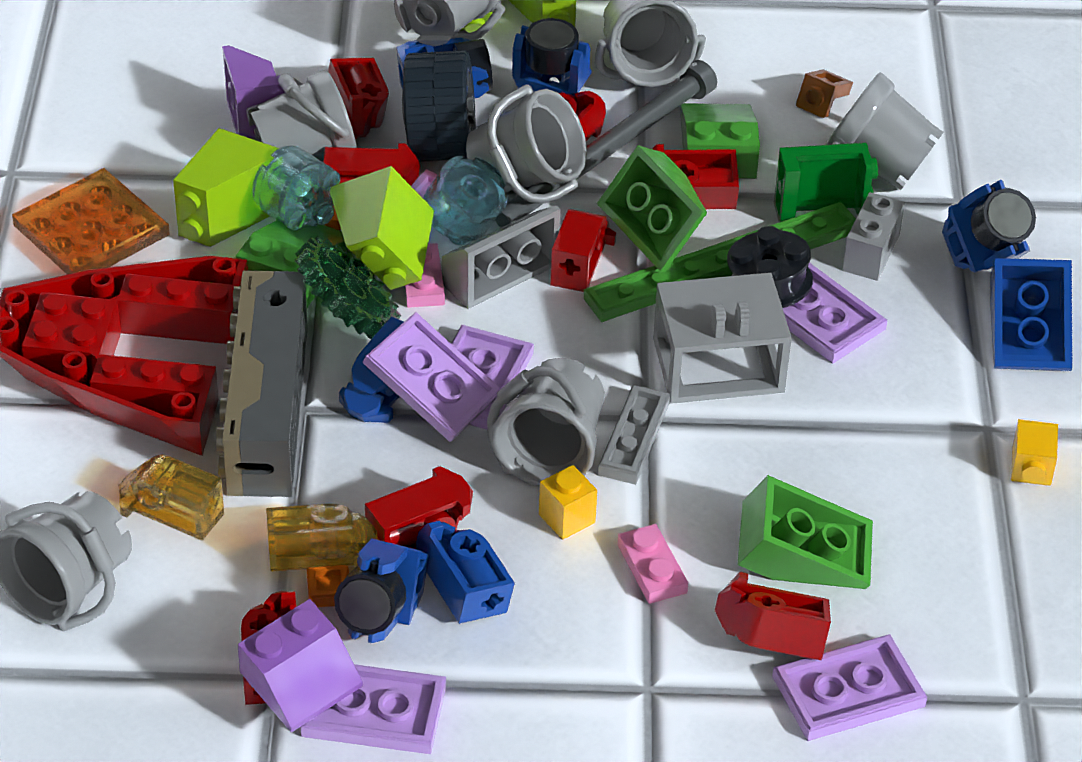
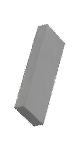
M632 385L598 465L599 476L637 484L670 404L669 393Z

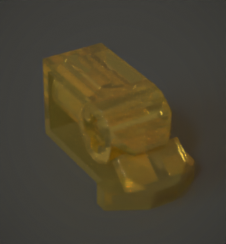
M156 455L129 473L118 485L120 514L128 518L134 511L201 541L204 540L224 515L222 479L167 455Z
M328 503L266 508L271 572L354 565L355 568L358 565V553L371 538L378 540L377 530L370 521L360 513H353L344 505Z

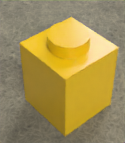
M1018 419L1012 446L1011 481L1051 486L1057 462L1058 424Z
M574 465L540 481L539 516L562 540L596 523L597 489Z

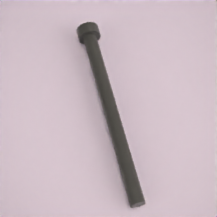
M695 60L690 64L686 72L680 76L678 82L586 146L585 167L576 180L690 98L702 99L715 90L717 87V77L711 66L702 60ZM544 182L531 185L526 190L534 194H546L555 191L568 182L555 185ZM517 195L494 212V219L499 227H503L512 221L530 214L540 207L542 203L529 202Z

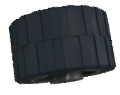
M466 50L408 53L404 60L402 114L408 147L415 154L418 161L467 159L466 143L468 134L476 129L474 85L469 53Z

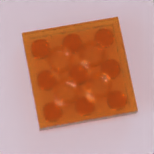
M105 168L12 214L14 227L66 274L109 268L170 235L169 224Z

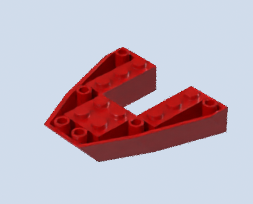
M203 256L92 269L3 288L0 296V357L27 380L95 416L203 456L219 400L216 366L114 356L121 333L227 344L228 341H234L235 337L230 336L231 313H238V310H234L233 291L234 286H241L242 272L248 271L247 259Z

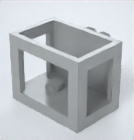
M772 273L657 283L653 340L667 393L670 394V404L785 393L792 337ZM775 344H778V352L776 350ZM756 347L765 378L683 386L680 376L682 353Z

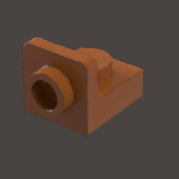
M825 69L805 73L796 106L821 118L828 117L833 101L836 98L849 95L853 82Z

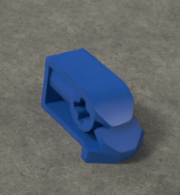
M391 316L357 356L351 369L353 383L348 382L346 388L342 387L339 391V402L350 416L363 422L389 423L393 419V408L391 406L400 396L364 365L363 361L374 348L404 321Z
M440 521L427 523L418 532L416 550L429 554L426 573L457 622L460 624L507 613L515 582L488 541L481 534L471 529L455 530V527Z

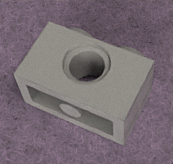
M869 192L847 236L842 271L878 281L900 236L905 202Z

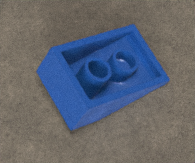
M995 258L990 274V311L994 369L1072 371V260Z

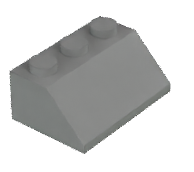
M554 205L533 212L443 255V286L469 309L551 269L552 248L560 230L561 209Z

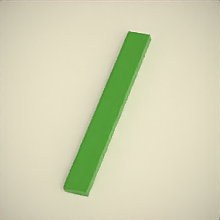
M838 202L771 226L800 236L808 243L811 250L846 238L856 218L842 202ZM758 230L677 257L665 272H661L654 265L584 289V300L602 323L656 304L657 283L732 276L733 273L730 271L727 263L729 249L740 238Z

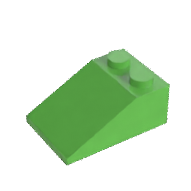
M683 103L680 105L683 150L736 149L738 178L757 179L760 141L758 122L750 104Z
M637 145L596 203L661 272L667 270L707 214L686 174L665 153Z
M286 215L253 232L237 253L236 258L247 259L248 271L305 272L308 308L346 254L348 248L346 247L341 230Z
M767 475L742 501L737 565L772 580L867 589L871 582L873 520Z

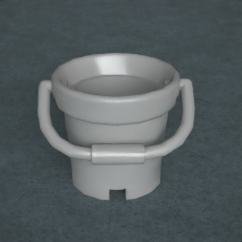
M501 0L394 1L395 16L401 27L406 32L412 28L420 35L416 40L430 46L444 45L450 39L459 37L469 40L482 38L502 16L505 7L500 3ZM494 10L485 24L477 31L468 34H457L472 20L483 18Z
M610 0L603 14L605 19L603 32L606 39L598 41L595 64L596 68L604 76L614 80H625L627 83L652 88L670 84L683 75L692 62L700 59L706 37L704 35H697L696 24L687 10L672 0ZM605 48H607L610 60L617 71L608 68L604 64Z
M325 70L309 76L305 84L289 74H282L278 79V83L285 93L249 107L246 110L249 125H256L254 140L284 150L285 172L323 163L325 147L357 148L351 122L340 92L330 73Z
M880 72L859 96L825 145L867 143L871 157H876L878 176L901 191L906 183L899 176L901 175L909 180L936 144L929 136L932 134L939 139L944 132L933 125L894 90V83Z
M524 85L499 101L494 106L488 122L477 126V129L472 130L468 134L466 143L468 163L470 168L478 165L483 176L476 178V180L489 193L500 195L514 190L518 196L529 202L545 204L561 198L578 187L576 178L579 177L585 167L587 155L585 134L580 120L570 103L558 92L546 88L533 92L530 85ZM520 98L522 99L517 107L501 115L507 106ZM544 182L554 185L568 182L555 191L546 194H534L523 188Z
M567 358L548 359L542 362L541 366H537L529 371L522 370L497 392V398L492 403L489 411L487 431L492 450L506 475L513 474L528 484L540 486V481L571 465H574L584 476L592 467L597 443L595 431L604 404L605 391L601 380L596 374L592 380L588 374L583 372L586 367L584 364ZM504 404H508L499 416L500 409Z
M87 491L79 496L78 492L61 504L44 502L32 504L11 512L5 516L8 526L0 531V585L8 597L25 614L40 623L58 624L63 631L88 623L103 614L113 600L116 584L113 570L127 560L132 551L129 530L122 535L120 534L115 524L122 519L118 510L107 499L91 491ZM41 514L40 516L30 521L23 520L33 515ZM104 579V593L98 604L87 612L72 617L79 610L85 596Z

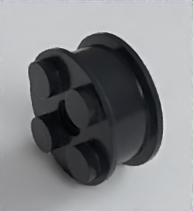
M765 226L757 232L740 238L728 251L727 263L730 271L733 273L732 276L772 273L782 308L801 301L812 288L813 276L808 267L811 260L810 247L803 238L794 233L779 230L773 226Z

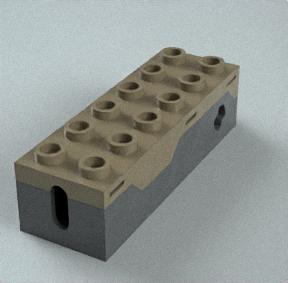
M243 271L241 286H234L233 307L234 310H238V313H231L230 336L235 337L234 341L227 342V365H231V369H224L223 392L228 393V397L220 399V422L225 423L223 427H217L216 451H223L224 455H219L218 475L219 479H226L227 496L292 497L308 332L305 272Z

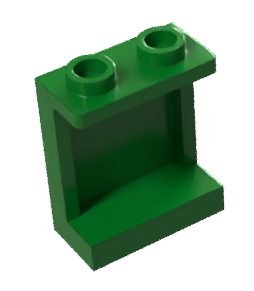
M867 143L781 147L779 149L774 194V207L778 222L794 218L796 211L817 210L838 202H842L846 208H854L858 216L869 192L874 193L871 185L872 179H877L878 177L876 157H871Z

